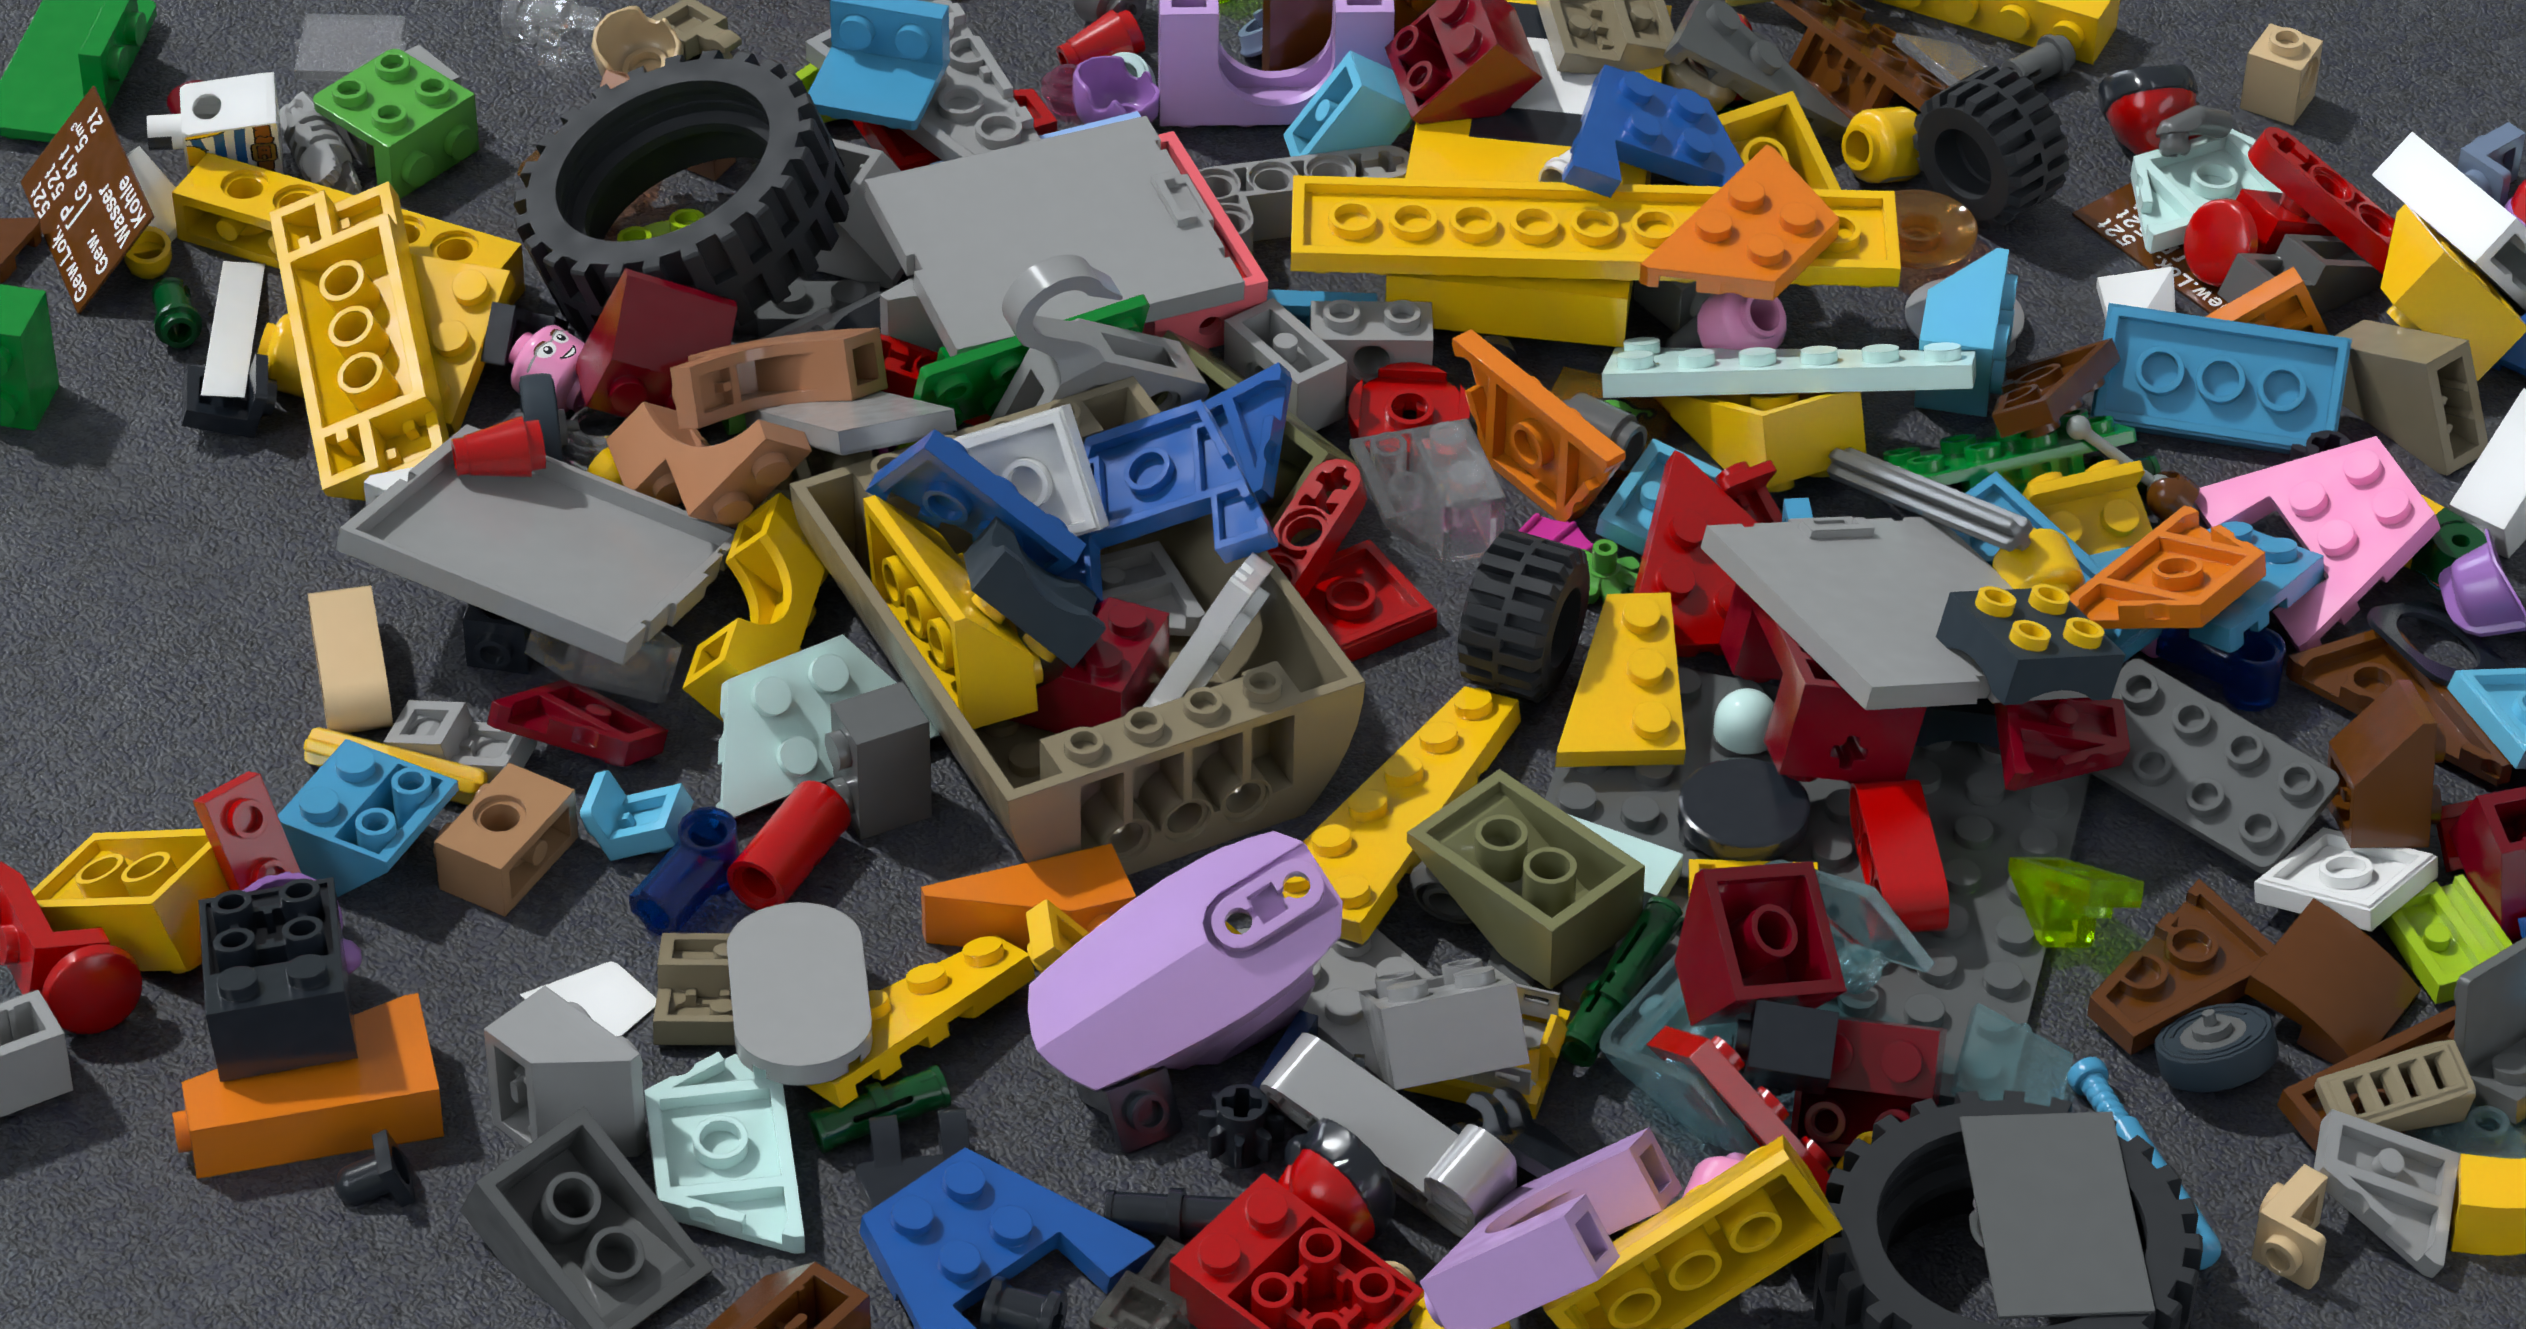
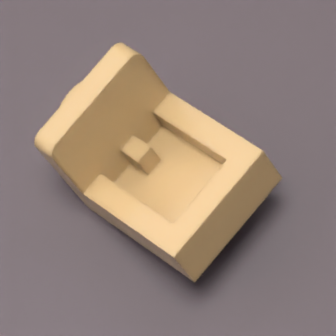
M2304 1164L2285 1185L2280 1182L2274 1184L2263 1199L2258 1213L2259 1218L2251 1259L2264 1265L2276 1275L2285 1277L2309 1290L2319 1280L2326 1245L2325 1236L2314 1229L2320 1223L2328 1176Z

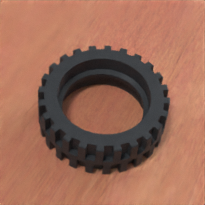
M720 50L702 51L700 59L686 61L683 55L665 58L664 67L649 72L646 71L644 66L628 72L630 79L612 89L606 83L592 92L595 100L583 109L579 110L573 106L560 118L564 126L555 135L546 133L537 144L536 148L540 154L537 161H527L520 174V178L526 188L516 190L513 205L519 214L514 219L517 232L561 314H565L571 326L580 333H584L588 329L590 333L592 332L625 268L735 300L737 305L735 321L738 320L740 326H743L757 319L754 311L764 304L773 301L778 305L791 295L788 286L798 277L807 280L819 268L815 257L820 250L831 251L839 238L833 224L845 222L847 219L849 205L844 195L849 194L851 189L850 180L844 169L845 165L810 94H808L803 82L795 73L787 75L781 63L769 58L759 65L754 53L737 51L732 59H724ZM738 157L762 159L754 173L738 192L716 210L696 222L676 231L649 239L621 242L604 240L607 232L619 215L640 195L662 180L687 168L714 160Z
M1977 1090L1957 1092L1955 1104L1939 1108L1933 1099L1929 1098L1911 1105L1910 1119L1900 1123L1890 1114L1873 1125L1871 1145L1859 1138L1855 1139L1844 1152L1843 1170L1838 1168L1832 1170L1826 1185L1825 1197L1843 1229L1817 1245L1812 1303L1814 1319L1816 1321H1823L1822 1329H2190L2203 1253V1236L2196 1234L2199 1215L2193 1199H2179L2182 1179L2174 1168L2168 1164L2157 1169L2152 1164L2153 1146L2139 1135H2136L2128 1142L2118 1136L2155 1313L2091 1315L2051 1326L2009 1327L1979 1322L1948 1311L1933 1303L1909 1285L1888 1259L1887 1251L1901 1238L1928 1223L1956 1215L1970 1214L1974 1211L1975 1208L1972 1204L1974 1193L1959 1118L1962 1116L2071 1113L2073 1102L2052 1097L2050 1106L2024 1102L2025 1092L2004 1090L2003 1100L1980 1101Z

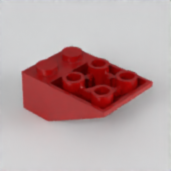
M1265 1173L1255 1180L1169 1260L1170 1308L1198 1329H1390L1424 1297V1290Z

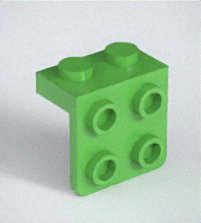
M399 49L385 51L321 90L313 97L314 109L317 113L374 147L377 186L389 181L399 195V200L480 149L475 94Z

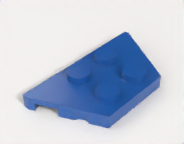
M1279 362L1203 402L1212 413L1260 505L1269 501L1274 496L1292 384L1290 372Z

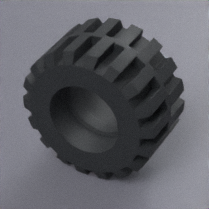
M1997 66L1979 69L1925 101L1920 107L1921 113L1915 118L1914 127L1918 133L1913 135V144L1919 153V157L1916 158L1921 171H1924L1928 179L1926 183L1932 192L1935 191L1940 197V203L1948 211L1953 209L1958 219L1967 224L1972 221L1977 228L1987 229L1992 226L1995 229L2004 226L2055 195L2056 191L2062 188L2066 181L2064 173L2069 170L2070 159L2065 154V150L2069 149L2067 136L2062 134L2060 128L2063 124L2058 114H2054L2050 108L2048 98L2043 92L2039 94L2034 88V83L2025 76L2019 79L2014 70L2006 67L2002 70H1999Z
M1505 529L1495 538L1484 553L1475 571L1461 616L1458 634V661L1460 674L1465 682L1537 703L1543 702L1544 699L1550 696L1563 679L1571 663L1586 616L1590 591V573L1587 554L1584 550L1513 529Z

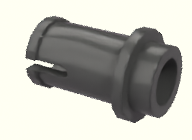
M2046 34L2037 41V45L2013 59L2004 61L2001 65V70L2005 67L2011 70L2015 69L2019 79L2025 76L2035 86L2052 76L2055 78L2066 76L2076 61V54L2071 42L2066 37Z

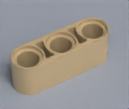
M371 585L307 593L327 729L341 733H351L393 727L388 681Z

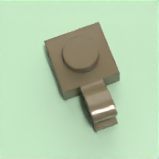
M680 0L651 17L658 21L662 20V18H666L669 21L671 28L675 30L683 45V56L686 61L702 54V51L720 50L724 59H732L733 56L730 51L742 45V39L735 32L728 30L727 17L697 0Z

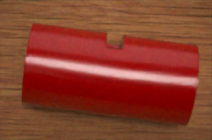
M808 780L798 784L728 868L727 880L736 897L756 911L786 903L812 872L814 866L821 861L850 825L851 813L845 800L834 789L821 782Z

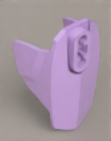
M1271 831L1246 838L1211 852L1164 878L1126 904L1077 942L1029 984L1028 1014L1031 1035L1037 1053L1050 1066L1067 1078L1095 1092L1124 1081L1150 1068L1165 1066L1168 1069L1184 1070L1194 1065L1219 1064L1288 1026L1299 1010H1303L1315 986L1312 971L1314 966L1341 937L1343 901L1306 844L1298 839ZM1294 876L1303 877L1309 882L1310 889L1305 896L1300 898L1290 896L1285 898L1283 896L1284 884L1289 878ZM1234 913H1244L1252 919V925L1246 933L1234 934L1225 925L1227 918Z

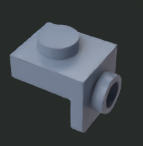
M2507 122L2486 135L2478 136L2470 144L2461 148L2457 169L2501 206L2505 207L2510 183L2518 177L2526 133L2510 122Z

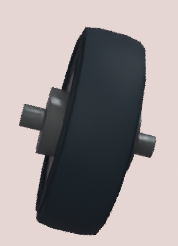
M539 373L521 376L519 382L521 413H514L515 418L522 416L524 421L538 419L543 434L546 456L563 462L562 445H568V432L579 431L578 419L566 420L564 408L558 409L555 385L551 374Z
M2242 1003L2216 1004L2195 1009L2163 1027L2155 1039L2156 1057L2160 1074L2164 1081L2175 1089L2188 1092H2216L2243 1085L2269 1070L2279 1055L2277 1037L2270 1015L2259 1007Z

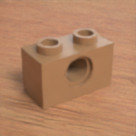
M508 763L490 783L483 784L468 807L453 822L444 825L438 833L433 853L437 862L439 889L506 917L579 837L575 789Z

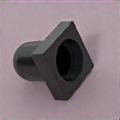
M386 1129L372 1135L375 1154L343 1167L335 1178L334 1188L337 1196L349 1205H361L390 1192L401 1207L416 1202L410 1162Z

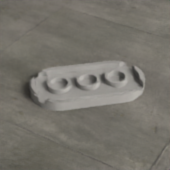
M797 902L773 905L758 910L742 919L732 929L727 940V957L735 1048L741 1063L752 1072L753 1065L759 1069L766 1070V1079L786 1085H814L832 1081L849 1072L848 1064L860 1057L861 1063L871 1051L873 1035L862 935L857 924L849 916L834 908L814 903Z

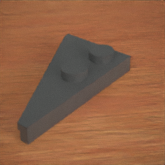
M1694 0L1690 4L1663 55L1668 61L1679 65L1687 57L1702 64L1708 73V80L1722 88L1732 89L1742 98L1753 103L1794 91L1805 116L1808 117L1807 120L1813 132L1821 137H1829L1836 142L1839 141L1845 134L1846 128L1851 121L1792 68L1772 43L1767 40H1761L1741 22L1737 12L1725 2L1718 0Z

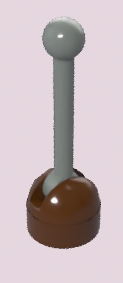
M2076 415L2068 420L2066 431L2071 438L2075 440L2084 439L2108 458L2118 460L2120 464L2133 462L2132 459L2094 432L2086 417ZM2144 469L2145 474L2140 482L2147 486L2146 503L2156 517L2164 522L2183 506H2193L2200 491L2197 484L2175 471H2163L2153 476Z

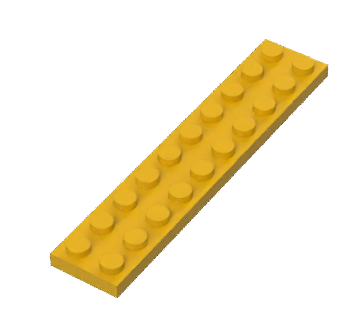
M1293 175L1290 271L1373 273L1377 275L1419 274L1440 277L1457 275L1494 276L1497 278H1556L1560 280H1639L1640 264L1721 187L1620 184L1611 198L1564 182ZM1813 189L1840 219L1838 238L1791 284L1801 286H1859L1864 288L1899 287L1901 263L1895 191ZM1661 276L1659 280L1680 283L1696 282V280L1665 276Z

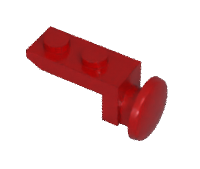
M2241 189L2236 200L2228 198L2216 199L2203 204L2196 210L2185 231L2184 254L2188 267L2200 281L2211 286L2221 287L2238 253L2276 254L2285 234L2335 235L2285 193Z
M0 861V965H7L22 994L39 990L61 1028L69 1032L95 1034L111 1029L121 1023L134 1010L142 993V976L139 965L134 957L124 949L110 945V941L103 928L53 932L23 875Z

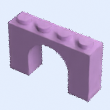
M1159 0L1158 88L1160 93V126L1193 128L1196 126L1236 125L1239 127L1291 125L1350 50L1392 69L1385 46L1394 39V0H1333L1332 29L1324 48L1310 61L1298 67L1282 71H1263L1250 68L1233 59L1224 50L1219 41L1218 0Z
M1650 1127L1508 1193L1420 1281L1425 1291L1424 1300L1426 1308L1434 1322L1445 1329H1491L1598 1281L1620 1257L1609 1235L1663 1211L1683 1189Z

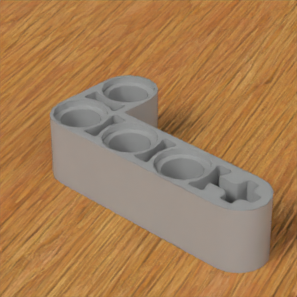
M1381 145L1213 166L1199 169V172L1253 255V241L1291 237L1293 175L1405 178L1410 154L1400 147Z
M1302 1033L1259 1087L1266 1095L1267 1100L1277 1110L1306 1131H1309L1312 1125L1323 1117L1347 1128L1379 1158L1391 1178L1397 1195L1462 1239L1508 1193L1517 1187V1163L1515 1157L1491 1133L1476 1125L1467 1124L1458 1135L1335 1048L1312 1034Z

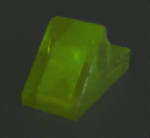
M2009 857V874L2035 937L2040 945L2044 947L2088 948L2094 942L2097 918H2112L2114 908H2141L2144 881L2062 857Z

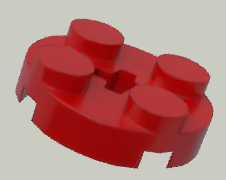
M1400 362L1379 368L1378 377L1368 381L1364 386L1363 379L1354 386L1349 398L1348 427L1351 437L1358 445L1359 456L1369 464H1388L1405 468L1428 466L1437 469L1447 467L1454 462L1456 451L1465 443L1468 437L1471 412L1465 389L1460 384L1459 392L1454 385L1447 382L1446 372L1429 364ZM1404 410L1416 411L1417 419L1409 420L1400 417L1403 416Z

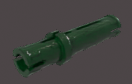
M1661 896L1650 898L1640 913L1638 920L1610 959L1602 975L1597 980L1586 985L1579 997V1010L1567 1025L1568 1031L1560 1050V1054L1567 1061L1580 1067L1592 1066L1609 1036L1616 1028L1623 1027L1633 1012V999L1658 964L1669 943L1683 926L1684 917H1681L1683 911L1676 903Z

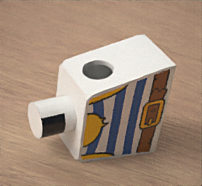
M274 72L185 84L180 88L181 114L147 116L149 151L184 149L188 174L208 152L284 174L282 128Z

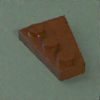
M2109 338L2008 368L2006 371L2008 380L2004 381L2001 386L2004 394L1998 397L1992 414L2001 438L2024 432L2027 439H2032L2061 426L2059 418L2083 405L2081 397L2105 384L2104 376L2121 360L2113 339Z
M2198 879L2187 891L2186 901L2174 914L2168 912L2155 925L2153 937L2141 950L2131 951L2093 992L2089 999L2087 1016L2128 1054L2133 1055L2154 1044L2161 1029L2179 1017L2198 1008L2216 1004H2230L2247 995L2244 992L2250 974L2274 947V944L2201 879Z

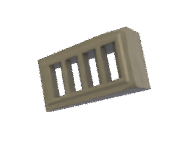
M2453 1039L2425 1044L2317 1078L2314 1084L2326 1115L2331 1109L2397 1132L2462 1122L2465 1120L2476 1096L2473 1080ZM2413 1084L2418 1096L2411 1098L2406 1085ZM2384 1088L2391 1105H2383L2377 1089ZM2358 1093L2365 1113L2356 1114L2348 1094Z

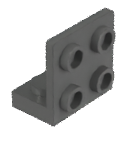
M2526 937L2462 974L2458 978L2454 991V1002L2456 1004L2454 1041L2476 1088V1096L2473 1103L2514 1124L2526 1118Z

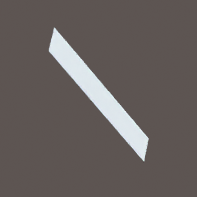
M223 261L201 391L202 396L245 397L265 264Z

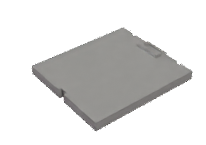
M1147 116L865 179V200L906 276L914 274L913 289L950 357L1015 336L1002 312V304L1006 292L1012 283L1027 269L1038 262L1058 255L1069 254L1083 257L1090 266L1109 275L1123 296V299L1120 301L1144 294L1150 305L1145 323L1244 300L1245 281L1231 257L1225 258L1224 246L1214 230L1213 216L1188 174L1181 175L1167 149L1161 150V139ZM1071 290L1049 299L1040 307L1036 316L1065 320L1119 302V300L1088 296L1082 291Z
M466 424L412 468L408 473V481L402 479L396 481L341 526L336 550L623 665L641 649L643 640L648 642L666 624L674 626L704 598L706 587L717 578L719 569L724 571L728 568L725 561L736 530L724 525L689 517L686 510L549 456H546V469L532 471L531 478L457 476L452 456L451 439L461 438L464 435L480 430Z
M1852 516L1788 519V522L1755 523L1753 527H1744L1742 524L1706 526L1700 548L1865 710L1977 704V698H1988L1992 703L2000 702L1992 694L1988 680L1976 661L1962 650L1946 648L1936 638L1950 592L1979 591L1984 586H1993L2004 590L2013 589L1986 560L1950 527L1925 517H1904L1903 521H1894L1892 518L1865 519L1864 517L1853 518ZM2061 690L2039 695L2029 701L2086 698L2088 696L2075 691Z

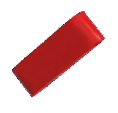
M1918 779L1852 783L1849 797L1852 834L1877 932L1883 935L1945 931L1949 924L1948 887L1920 781Z

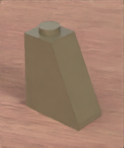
M2365 319L2335 335L2352 338L2342 400L2343 406L2439 474L2449 475L2480 457L2488 444V438L2469 340Z

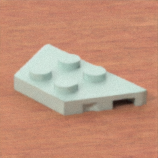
M2232 129L2224 138L2201 136L2190 139L2191 149L2185 156L2178 154L2177 157H2164L2160 154L2159 149L2133 157L2130 176L2145 249L2150 254L2184 244L2185 231L2192 215L2199 207L2209 201L2224 198L2236 200L2241 189L2283 193L2259 173L2250 162L2248 151L2256 141L2254 138Z
M842 634L730 678L721 684L720 715L724 721V731L719 739L718 765H722L720 802L716 804L715 813L719 825L787 798L797 785L803 781L812 780L825 783L832 780L833 766L825 747V734L832 732L830 704L897 682ZM929 720L931 740L940 736V734Z
M716 1052L695 1063L688 1073L671 1076L644 1090L656 1196L677 1222L794 1254L805 1253V1235L783 1084L766 1079V1070L759 1069L755 1065H753L752 1072L741 1063L737 1053L724 1059L719 1052Z

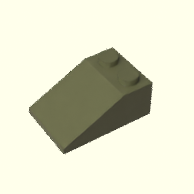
M1501 769L1407 832V843L1497 952L1548 989L1555 987L1625 937L1643 910L1645 865Z

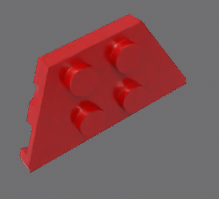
M1675 450L1665 464L1633 593H1671L1677 657H1694L1701 652H1711L1717 656L1724 655L1719 641L1736 582L1700 547L1707 525L1742 524L1744 527H1753L1758 522L1728 494L1724 493L1684 453Z

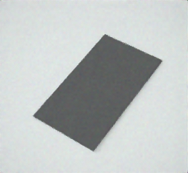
M2113 1112L1960 1117L1959 1120L1997 1318L2155 1313Z

